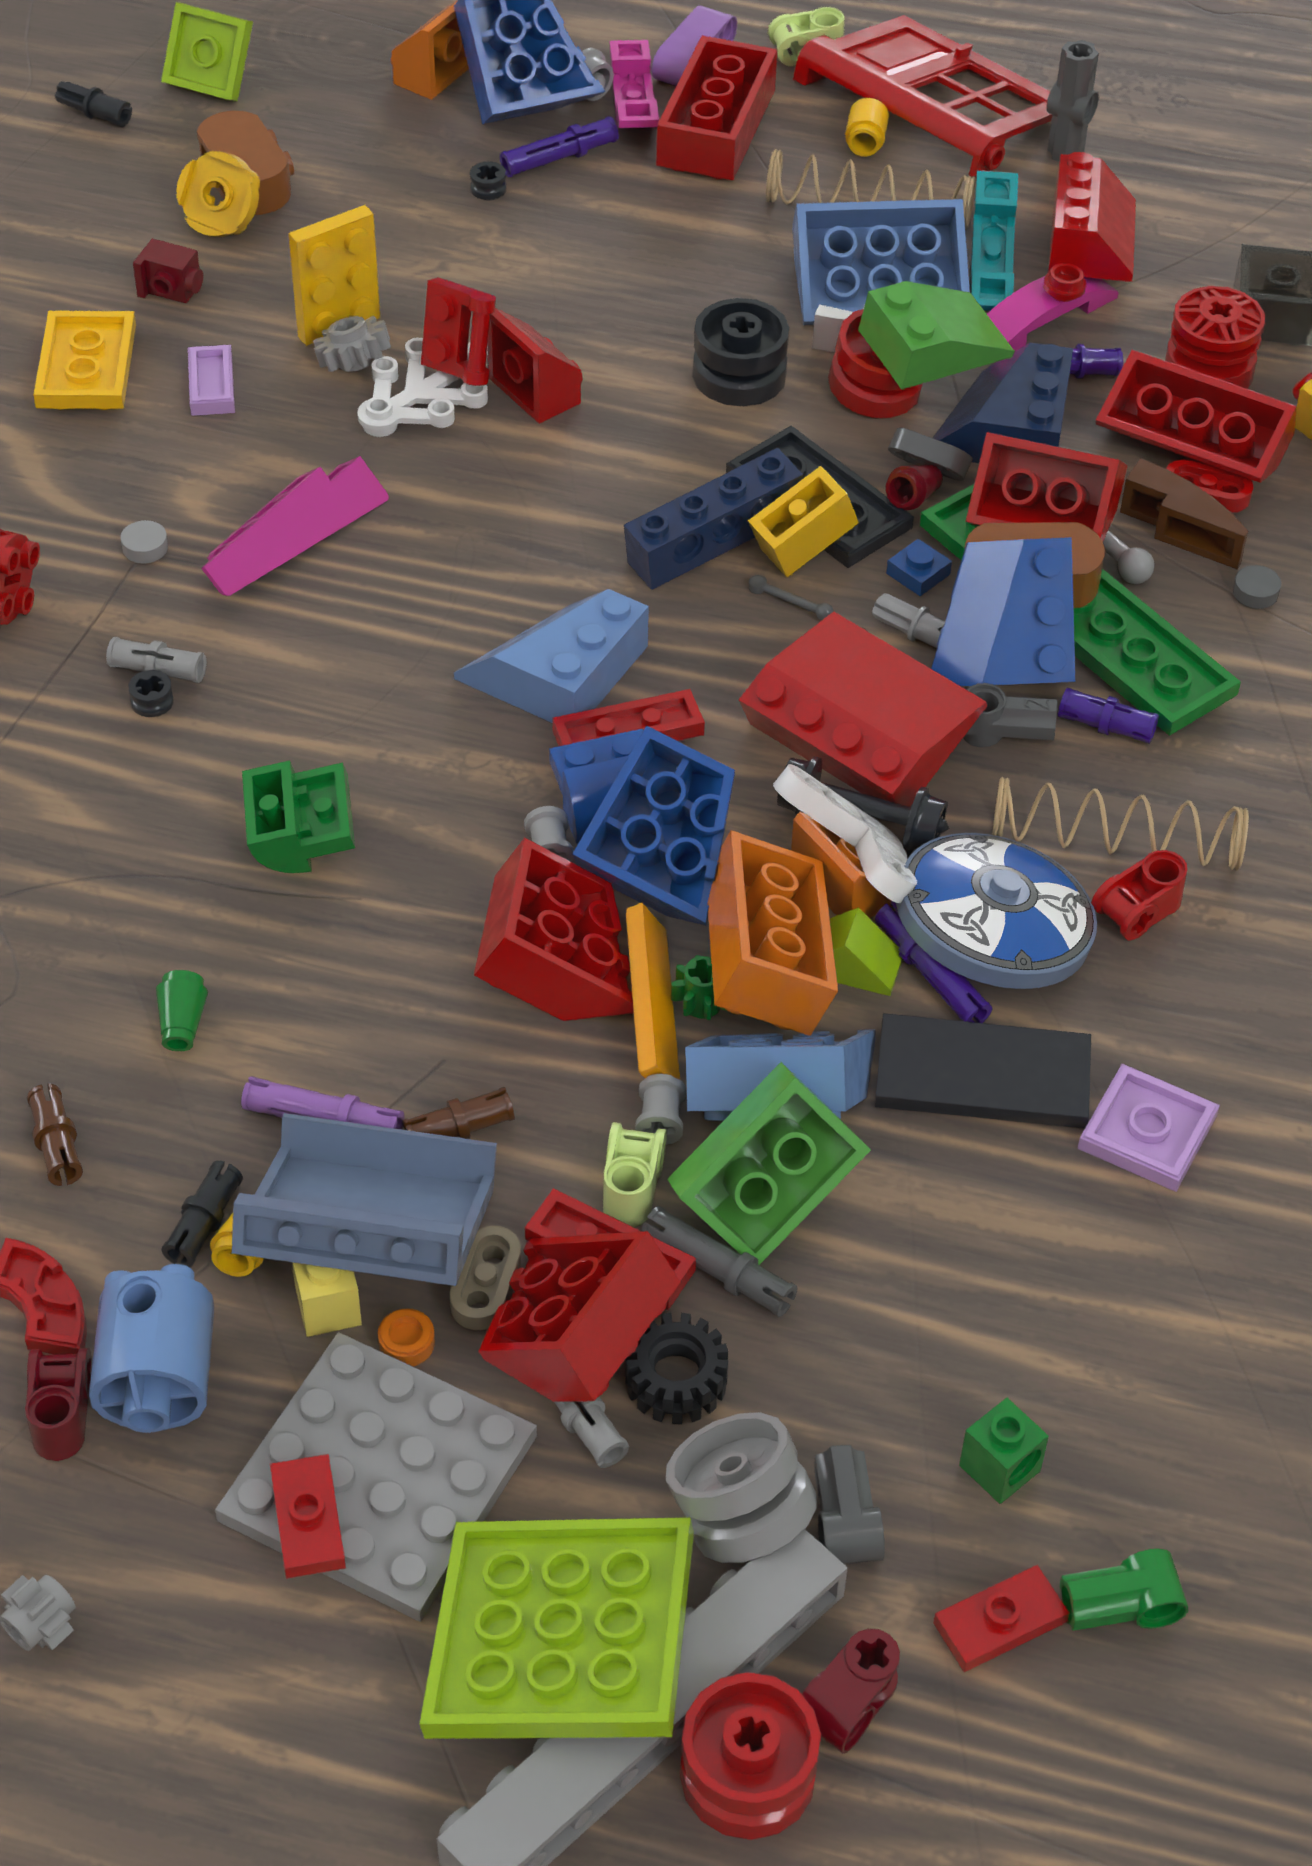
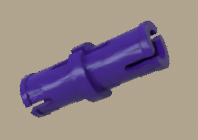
M1067 687L1061 699L1058 717L1098 728V733L1108 735L1109 732H1113L1150 744L1156 731L1159 714L1120 704L1119 699L1109 696L1108 699H1103Z

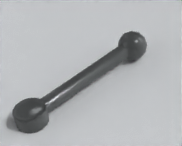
M754 575L749 579L750 592L754 594L765 592L816 613L817 618L821 621L834 611L828 603L819 605L767 584V579L764 576Z

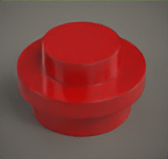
M1059 263L1054 265L1050 272L1046 274L1043 287L1055 300L1069 302L1084 295L1086 280L1082 269L1070 263Z

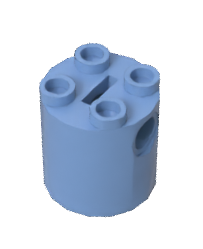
M169 1264L160 1271H137L133 1273L114 1271L106 1276L104 1289L99 1299L89 1390L91 1406L103 1418L134 1431L151 1433L184 1426L200 1417L207 1406L214 1301L213 1295L205 1286L194 1280L195 1273L191 1268L181 1264Z

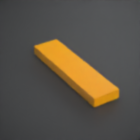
M639 903L627 908L626 912L638 1070L645 1079L649 1075L669 1074L674 1078L680 1079L673 1001H671V974L667 931L643 903Z

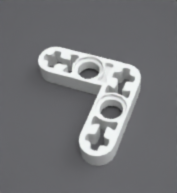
M788 764L773 783L775 790L793 806L854 846L867 880L881 894L896 903H901L903 898L917 885V879L909 868L906 869L904 867L908 857L898 837L883 824L802 769Z

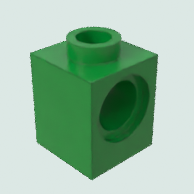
M1006 1397L966 1429L959 1466L991 1497L1001 1504L1041 1471L1049 1435Z

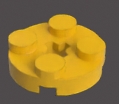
M210 151L204 153L206 155L200 156L197 160H191L182 170L176 190L178 205L183 206V211L187 216L185 220L189 226L197 232L208 236L225 237L232 234H241L253 219L258 206L260 181L256 172L251 170L241 158L225 152ZM220 184H222L225 198L224 201H220L218 206L214 205L215 197L210 195V191L212 188H219Z

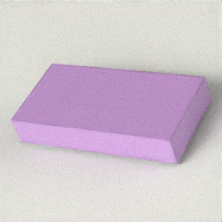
M231 345L188 348L191 416L235 413Z

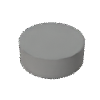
M148 520L129 524L121 533V545L124 556L130 561L142 564L155 562L162 558L168 550L167 534L164 527L157 522Z

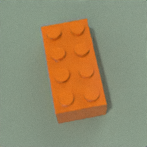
M731 830L721 846L715 880L712 883L707 902L709 906L708 920L714 1005L725 1008L733 1014H743L771 1023L783 1030H793L811 1036L838 993L823 861Z

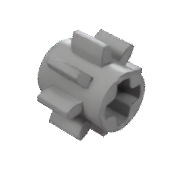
M22 1575L0 1595L7 1603L4 1607L6 1611L0 1615V1624L7 1634L26 1651H30L37 1644L41 1648L46 1645L50 1650H53L74 1631L67 1621L71 1619L69 1614L76 1608V1605L64 1587L49 1575H44L38 1582L33 1577L28 1580Z

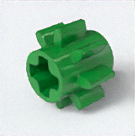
M696 955L686 966L680 964L676 966L675 981L671 982V1001H683L684 1016L691 1015L695 1018L711 1020V1017L715 1016L720 1009L726 1010L714 1005L711 957Z

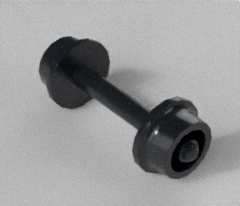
M814 756L809 761L796 758L789 759L786 767L788 764L797 766L820 781L823 764L822 758ZM821 782L868 815L906 826L903 838L904 850L911 851L914 847H920L928 841L940 837L942 833L950 829L945 820L948 802L931 796L929 788L921 786L915 796L912 807ZM778 793V806L792 810L796 815L802 812Z

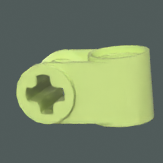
M822 7L813 11L783 14L775 18L769 25L768 35L770 41L777 46L778 59L782 64L795 66L801 49L809 40L822 35L832 39L844 36V14L836 8ZM786 25L790 26L791 32L788 31ZM788 48L791 49L793 55L789 54Z
M612 1123L604 1170L603 1213L632 1227L642 1225L648 1220L647 1216L652 1210L657 1179L661 1176L667 1138L666 1129L658 1128L655 1133L623 1129L621 1123Z

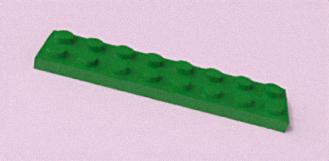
M974 484L922 511L920 517V526L960 560L963 557L968 535L972 530L980 526L965 522ZM1102 569L1099 590L1095 598L1081 608H1074L1075 657L1137 709L1159 714L1157 726L1169 736L1238 695L1241 684L1240 680L1104 569Z

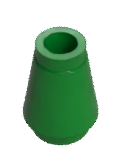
M173 970L165 973L162 977V982L156 987L162 1036L161 1044L164 1048L171 1051H187L193 1047L194 1038L208 996V990L204 986V979L199 974L188 970Z

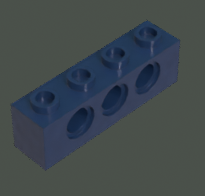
M776 448L624 524L628 564L647 586L653 590L755 538L748 520L803 479V474L779 448Z

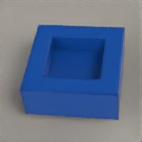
M917 539L888 560L886 574L917 595L922 596L951 574L952 561L920 539Z

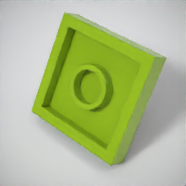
M176 2L161 82L238 101L253 21Z

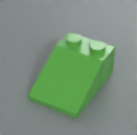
M909 281L868 291L858 330L901 389L1013 357L1014 349L970 292Z

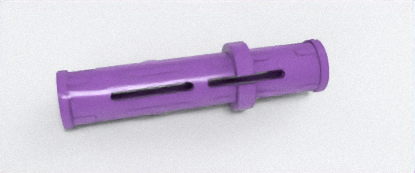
M254 1076L248 1078L242 1093L241 1105L247 1111L266 1113L282 1118L284 1113L403 1130V1111L369 1105L368 1103L360 1102L358 1096L350 1094L345 1095L343 1098L330 1096L312 1090L270 1082Z

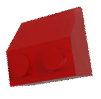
M495 308V312L490 314L487 343L489 379L539 424L581 404L583 376L578 364L573 360H569L553 345L550 339L543 337L531 325Z

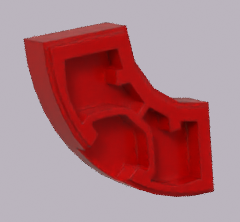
M6 1237L0 1251V1297L11 1301L24 1314L27 1321L25 1332L27 1350L41 1349L43 1353L55 1355L77 1354L79 1348H85L87 1337L86 1317L79 1290H77L73 1281L55 1258L31 1244Z

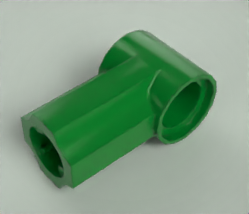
M1156 1548L1139 1551L1126 1558L1120 1566L1061 1575L1059 1584L1061 1599L1069 1612L1067 1624L1071 1626L1073 1631L1135 1620L1137 1625L1142 1628H1161L1178 1622L1189 1611L1172 1555L1165 1549Z

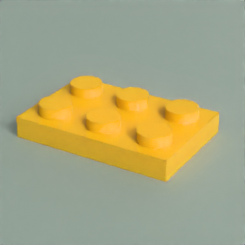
M366 205L288 233L298 338L305 346L313 344L315 339L323 337L322 331L328 329L331 324L340 319L350 316H359L364 320L375 316L376 319L380 318L374 214Z
M48 311L33 394L35 407L59 410L124 409L136 329L134 311Z

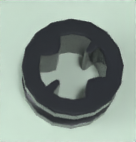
M492 161L477 163L471 168L470 191L473 196L482 200H494L505 194L506 170L502 165Z
M156 670L142 671L132 677L128 684L131 707L135 713L144 717H158L167 713L172 708L174 700L171 680L163 672Z

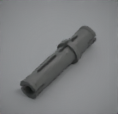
M661 1206L655 1207L648 1214L647 1218L663 1226L665 1231L646 1222L643 1223L641 1231H649L652 1237L695 1257L696 1267L723 1282L724 1289L734 1296L744 1294L772 1311L777 1317L783 1316L788 1311L791 1305L774 1296L772 1292L774 1291L782 1297L794 1300L797 1294V1286L759 1266L758 1258L747 1252L742 1255L736 1253L729 1247L668 1213Z

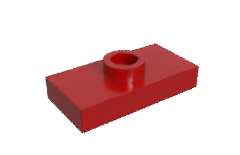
M329 1454L271 1463L270 1470L286 1579L345 1569V1556Z
M1037 1564L935 1613L933 1624L963 1672H966L1067 1623L1069 1612Z

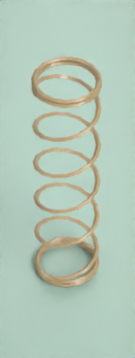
M775 149L770 158L767 175V201L773 203L777 198L779 190L782 201L786 205L792 203L803 185L813 160L817 200L819 203H822L815 155L812 154L809 157L797 189L792 198L787 201L783 195L781 184L783 154L781 150ZM852 159L846 163L838 186L829 203H834L850 165L854 201L859 202L855 165ZM889 164L884 168L870 202L876 200L888 170L891 199L896 201L893 170ZM927 169L922 173L911 200L916 199L926 174L929 200H933L931 174ZM964 175L960 178L952 196V199H956L965 179L966 184L963 195L965 230L970 222L976 183L975 176L971 177L970 175L968 177Z
M1003 776L999 780L992 835L1002 837L1008 803L1012 836L1015 841L1020 842L1026 835L1043 793L1049 787L1053 797L1058 840L1062 848H1066L1072 841L1086 805L1091 796L1096 793L1101 810L1105 848L1109 854L1114 853L1117 849L1129 818L1140 799L1145 802L1151 849L1152 852L1156 851L1153 816L1150 803L1145 795L1140 794L1130 805L1114 845L1110 848L1104 800L1098 789L1094 788L1085 797L1071 832L1064 843L1056 790L1051 783H1046L1040 789L1020 836L1017 837L1009 786L1010 780L1008 777L1004 779ZM1187 800L1177 810L1160 850H1166L1180 814L1185 806L1189 805L1192 808L1195 821L1199 861L1202 866H1206L1212 857L1227 819L1235 811L1229 850V868L1238 871L1241 868L1246 847L1249 820L1248 810L1234 806L1227 811L1204 860L1197 809L1192 801Z

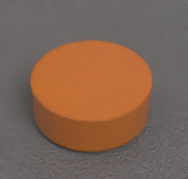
M399 1309L391 1312L381 1321L378 1328L380 1352L412 1367L423 1363L430 1357L435 1347L432 1321L427 1315L415 1309Z

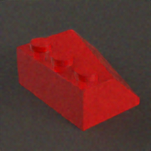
M524 837L494 877L474 976L562 1021L634 1013L632 991H629L626 976L630 973L629 958L627 955L621 954L617 935L621 932L622 927L612 883Z
M649 1231L528 1239L523 1250L528 1258L525 1268L515 1269L509 1284L514 1293L510 1300L500 1305L496 1310L478 1351L483 1359L553 1402L595 1401L607 1390L610 1379L623 1361L636 1350L639 1339L653 1320L665 1310L666 1302L681 1283Z

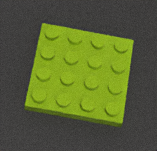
M691 1517L456 1522L419 1723L424 1739L672 1737L694 1537Z

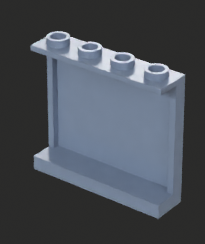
M284 1113L282 1116L281 1147L254 1195L239 1193L234 1202L232 1254L456 1286L494 1190L497 1143Z

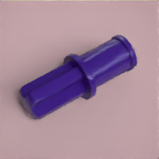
M1077 344L1076 348H1073L1070 374H1074L1076 378L1081 379L1084 375L1093 374L1118 376L1123 367V352L1121 348H1085L1084 344Z

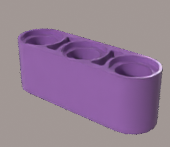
M698 5L657 50L652 64L653 78L677 86L701 35L733 41L737 31L736 16Z

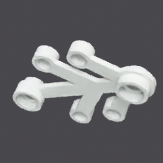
M413 338L405 344V355L408 362L405 390L391 397L392 383L398 379V363L394 358L388 356L375 359L372 362V377L375 381L373 398L359 406L357 412L358 421L366 433L376 437H384L394 433L399 423L431 424L434 427L445 428L454 423V405H465L468 408L476 409L487 404V385L474 386L463 383L461 389L444 388L460 378L441 371H437L425 378L426 366L421 365L423 338ZM468 343V353H467V360H468V361H469L470 343ZM486 354V365H485V367H487V368H488V354ZM416 403L429 404L428 409L411 408V406Z

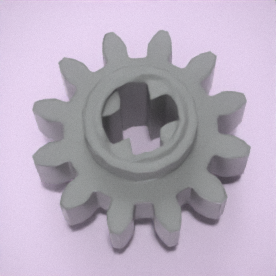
M359 316L340 319L331 324L328 329L322 331L323 337L313 341L319 366L321 368L327 366L329 372L335 371L339 367L345 372L364 369L370 366L375 359L383 357L382 350L391 348L390 336L385 321H376L375 316L369 317L366 320Z

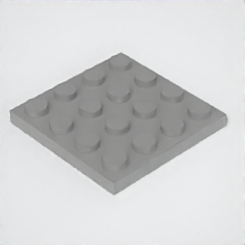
M338 1332L216 1507L217 1522L282 1553L270 1464L329 1454L346 1568L322 1572V1574L421 1622L445 1584L456 1522H478L486 1519L535 1441L537 1425Z

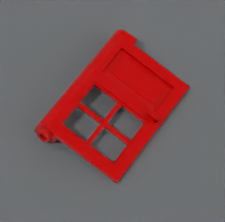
M905 15L836 39L822 35L809 40L798 55L793 80L804 86L816 82L825 76L864 98L879 100L893 114L973 156L969 175L975 176V178L977 171H991L999 167L1005 156L1004 144L1006 139L1052 121V114L1047 113L1046 110L1050 94L1049 90L972 51V44L965 43L961 45ZM970 69L996 84L979 91H974L949 78V76ZM937 81L964 96L942 104L916 89ZM1010 90L1036 105L1016 113L988 97ZM977 102L1004 118L983 126L955 110Z

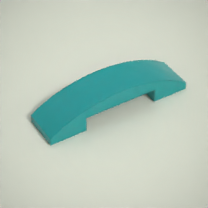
M977 171L971 249L970 293L984 311H991L996 305L1014 293L1013 263L1018 173Z

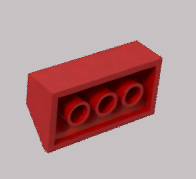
M1073 152L1070 155L1060 154L1054 197L1048 273L1056 264L1070 263L1081 268L1084 277L1132 282L1136 199L1101 158L1093 157L1085 152Z
M1131 350L1095 421L1098 426L1261 483L1277 470L1295 434L1297 406Z

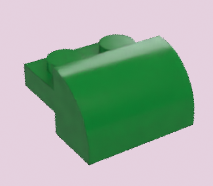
M290 760L242 771L247 846L252 856L260 864L283 873L312 872L311 858L355 848L349 780L343 762L295 773Z

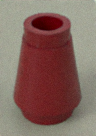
M934 465L897 467L890 473L886 482L887 498L896 507L903 508L904 510H914L941 487L943 476L940 469Z

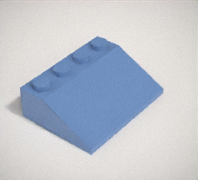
M963 199L796 204L792 229L795 270L803 325H814L815 313L819 304L855 312L863 309L868 291L904 281L970 292Z

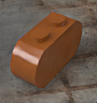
M225 111L208 117L199 125L197 137L201 156L206 155L204 153L210 151L230 153L241 158L258 175L260 181L258 189L259 201L255 215L274 212L289 201L291 197L290 176L294 175L293 161L287 151L283 152L279 147L274 131L272 129L267 130L258 115L246 111ZM220 184L219 188L216 189L224 199V187Z
M1077 522L984 523L972 530L966 539L965 547L967 542L1072 537L1073 608H1081L1087 605L1098 593L1105 547L1097 533L1083 524Z

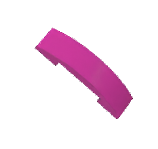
M648 40L610 41V65L614 72L612 91L617 127H657L659 113L657 99H654Z
M1044 276L1008 296L988 312L987 315L1015 352L1026 345L1029 332L1077 307L1086 314H1089L1117 299L1119 291L1102 279L1084 277L1086 280L1084 295L1069 302H1061L1055 300L1044 290Z

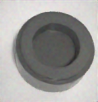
M1260 565L1246 566L1236 574L1233 595L1237 601L1247 607L1255 609L1267 608L1278 600L1281 579L1270 568Z

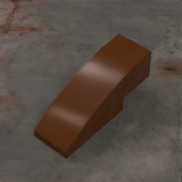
M1140 458L1126 478L1120 513L1155 525L1154 539L1238 570L1242 562L1248 530L1214 497L1190 481L1161 466Z

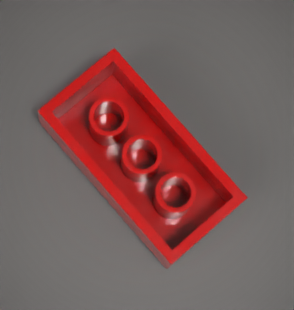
M701 35L657 124L656 166L671 168L678 172L687 171L707 175L714 179L734 181L774 94L778 49Z

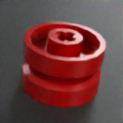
M864 309L855 311L843 321L839 331L835 353L828 374L830 390L842 405L857 414L871 418H893L905 414L917 404L923 383L905 389L899 387L858 330Z
M746 1672L722 1677L698 1694L685 1716L681 1743L680 1780L686 1802L704 1824L725 1836L754 1840L779 1834L800 1819L813 1798L821 1739L814 1709L801 1693L775 1676Z

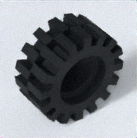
M682 1312L680 1322H673L671 1313L661 1314V1325L659 1326L653 1320L639 1339L636 1350L626 1358L625 1385L628 1384L627 1393L631 1401L637 1399V1409L645 1414L652 1407L653 1420L662 1423L664 1415L667 1413L672 1414V1424H682L683 1414L689 1413L691 1421L695 1422L701 1420L702 1407L709 1414L716 1409L717 1399L722 1401L725 1395L729 1363L726 1343L721 1344L722 1335L717 1328L708 1334V1321L700 1317L696 1326L691 1325V1314ZM682 1356L694 1361L699 1370L690 1379L674 1381L658 1375L655 1365L663 1358Z

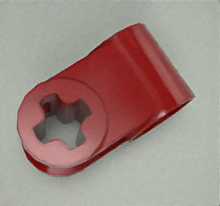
M1156 850L1122 873L1107 879L1095 892L1091 904L1098 914H1107L1121 927L1120 934L1128 941L1135 940L1142 936L1150 927L1168 915L1175 913L1180 908L1188 870L1187 864L1182 856L1175 852Z

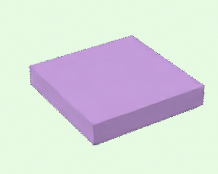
M1121 1064L1080 1136L1077 1149L1177 1192L1217 1117L1220 1105Z

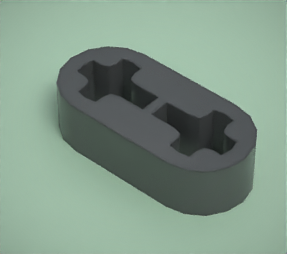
M900 427L896 429L888 447L890 453L916 466L934 465L940 469L943 476L959 481L964 480L973 461L969 454L959 448Z

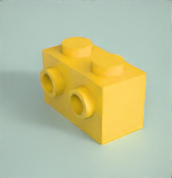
M822 466L818 467L748 520L761 550L786 578L859 523L848 494Z

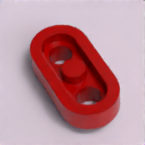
M1177 460L1166 467L1167 470L1190 481L1214 497L1231 513L1240 512L1250 504L1253 491L1251 479L1192 460Z

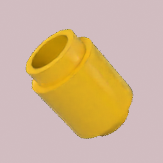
M863 98L856 101L850 108L845 140L850 150L858 156H871L884 144L889 113L886 106L879 100Z

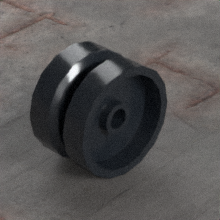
M727 299L706 307L696 318L694 328L693 379L697 389L709 399L724 405L741 407L762 404L776 397L785 386L787 374V350L790 327L785 316L774 306L755 299Z

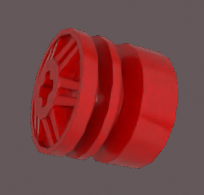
M1220 286L1195 288L1182 295L1175 305L1173 322L1171 324V338L1168 341L1165 361L1248 389L1253 381L1256 368L1257 350L1261 345V335L1265 326V312L1256 300L1244 292Z

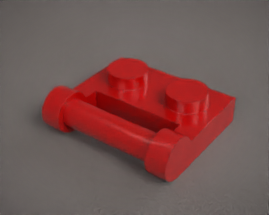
M439 277L428 280L421 365L462 378V381L469 385H487L489 368L485 367L489 322L490 314L495 312L496 297ZM471 311H472V312H473V316H472V328H471V339H470V350H469V361H468V360H467V353H468V341H469L470 319H471Z

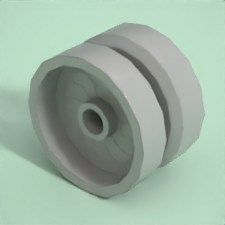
M761 1412L739 1413L710 1423L687 1438L675 1450L666 1466V1482L677 1505L686 1517H691L694 1531L693 1539L705 1557L721 1563L746 1562L771 1554L790 1543L808 1526L816 1510V1492L806 1470L798 1462L797 1450L787 1428L777 1417Z

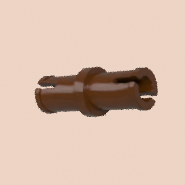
M42 1084L37 1085L27 1095L28 1105L31 1107L35 1127L32 1131L35 1147L43 1152L49 1182L53 1185L62 1186L59 1169L63 1168L67 1185L73 1184L83 1174L82 1165L78 1160L74 1145L77 1137L74 1122L66 1116L60 1088L54 1084H47L50 1101H47Z
M501 1087L499 1090L462 1102L458 1098L448 1100L447 1107L410 1119H403L402 1124L404 1130L470 1139L471 1132L508 1120H515V1115L506 1088Z

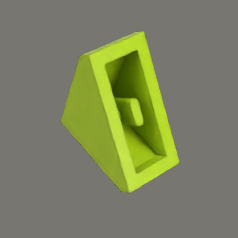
M859 907L830 918L837 983L891 996L903 961L899 956V947Z

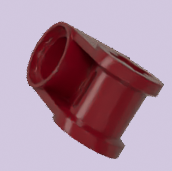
M79 1348L77 1354L43 1355L41 1349H33L29 1352L25 1413L33 1447L38 1455L46 1460L60 1461L68 1459L75 1455L83 1446L92 1372L90 1348Z
M870 1628L858 1631L849 1639L827 1668L816 1675L801 1694L814 1709L821 1738L842 1754L847 1753L856 1745L869 1727L872 1719L893 1696L897 1688V1668L899 1667L900 1650L897 1642L890 1634L880 1629Z

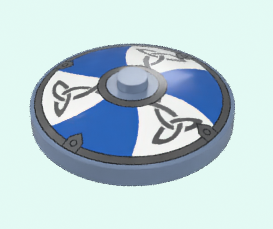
M958 833L928 841L917 848L906 861L904 867L906 869L909 868L916 877L917 885L903 898L901 903H896L899 917L912 939L928 955L943 966L969 979L988 985L1013 989H1033L1061 982L1072 976L1084 964L1097 933V918L1094 906L1091 904L1090 897L1078 880L1067 869L1046 854L1023 843L1000 836L980 833Z

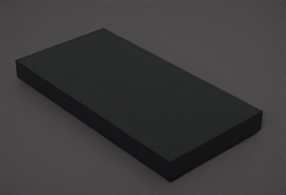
M793 426L787 427L726 463V473L779 448L803 474V479L822 466L848 494L859 521L856 526L824 549V551L846 568L853 566L913 528L914 516L903 508L894 506L886 495Z
M883 1013L875 1107L1086 1128L1089 1120L1091 1034Z

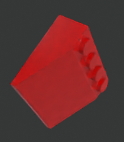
M834 611L771 659L739 698L745 715L753 727L808 761L814 756L822 758V769L858 792L911 807L920 787L927 786L988 706L985 700Z

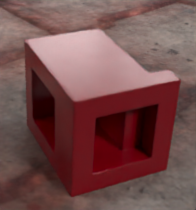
M152 238L133 261L137 297L146 298L148 294L187 304L191 297L197 294L202 287L203 271L199 267L198 251L195 249Z

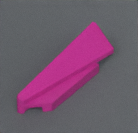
M361 456L337 466L328 475H326L321 467L298 476L209 553L207 557L209 562L202 566L201 569L220 594L230 596L383 504L389 498L388 493Z

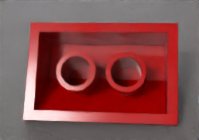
M987 432L965 522L975 525H982L984 523L1077 522L1092 529L1104 541L1118 508L1128 465L1119 459Z

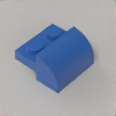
M643 729L549 748V762L563 795V810L568 816L569 826L577 845L641 736Z

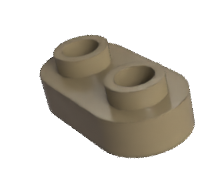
M486 1226L478 1229L457 1285L451 1286V1314L459 1325L467 1329H488L497 1308L510 1299L513 1289L509 1281L514 1270L519 1269L521 1266L520 1241L511 1230L502 1226ZM490 1258H498L502 1260L497 1264L485 1262ZM475 1303L486 1305L483 1308H471L470 1306Z

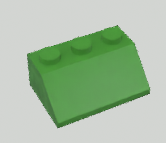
M780 1062L667 1180L678 1197L740 1255L747 1252L758 1258V1265H760L871 1149L791 1070Z

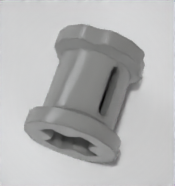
M542 806L528 813L524 819L525 832L532 838V841L572 862L574 851L570 842L566 841L565 832L569 827V821L565 811L559 807Z
M669 1074L649 1075L639 1085V1097L643 1101L642 1114L636 1120L635 1131L655 1133L658 1128L666 1129V1145L673 1144L683 1136V1122L679 1118L680 1103L686 1099V1085L682 1080L674 1078Z

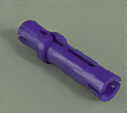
M610 116L581 127L578 124L567 127L566 132L537 140L509 151H502L500 163L506 170V176L512 177L515 174L572 155L579 158L587 155L590 149L611 142H617L619 139L618 129L614 119Z
M891 901V906L895 909L894 912L888 904H885L876 914L875 923L899 947L901 959L906 964H913L961 1021L974 1022L972 1020L974 1017L977 1023H983L990 1016L993 1010L992 1005L979 994L965 976L940 964L912 939L902 924L896 902Z

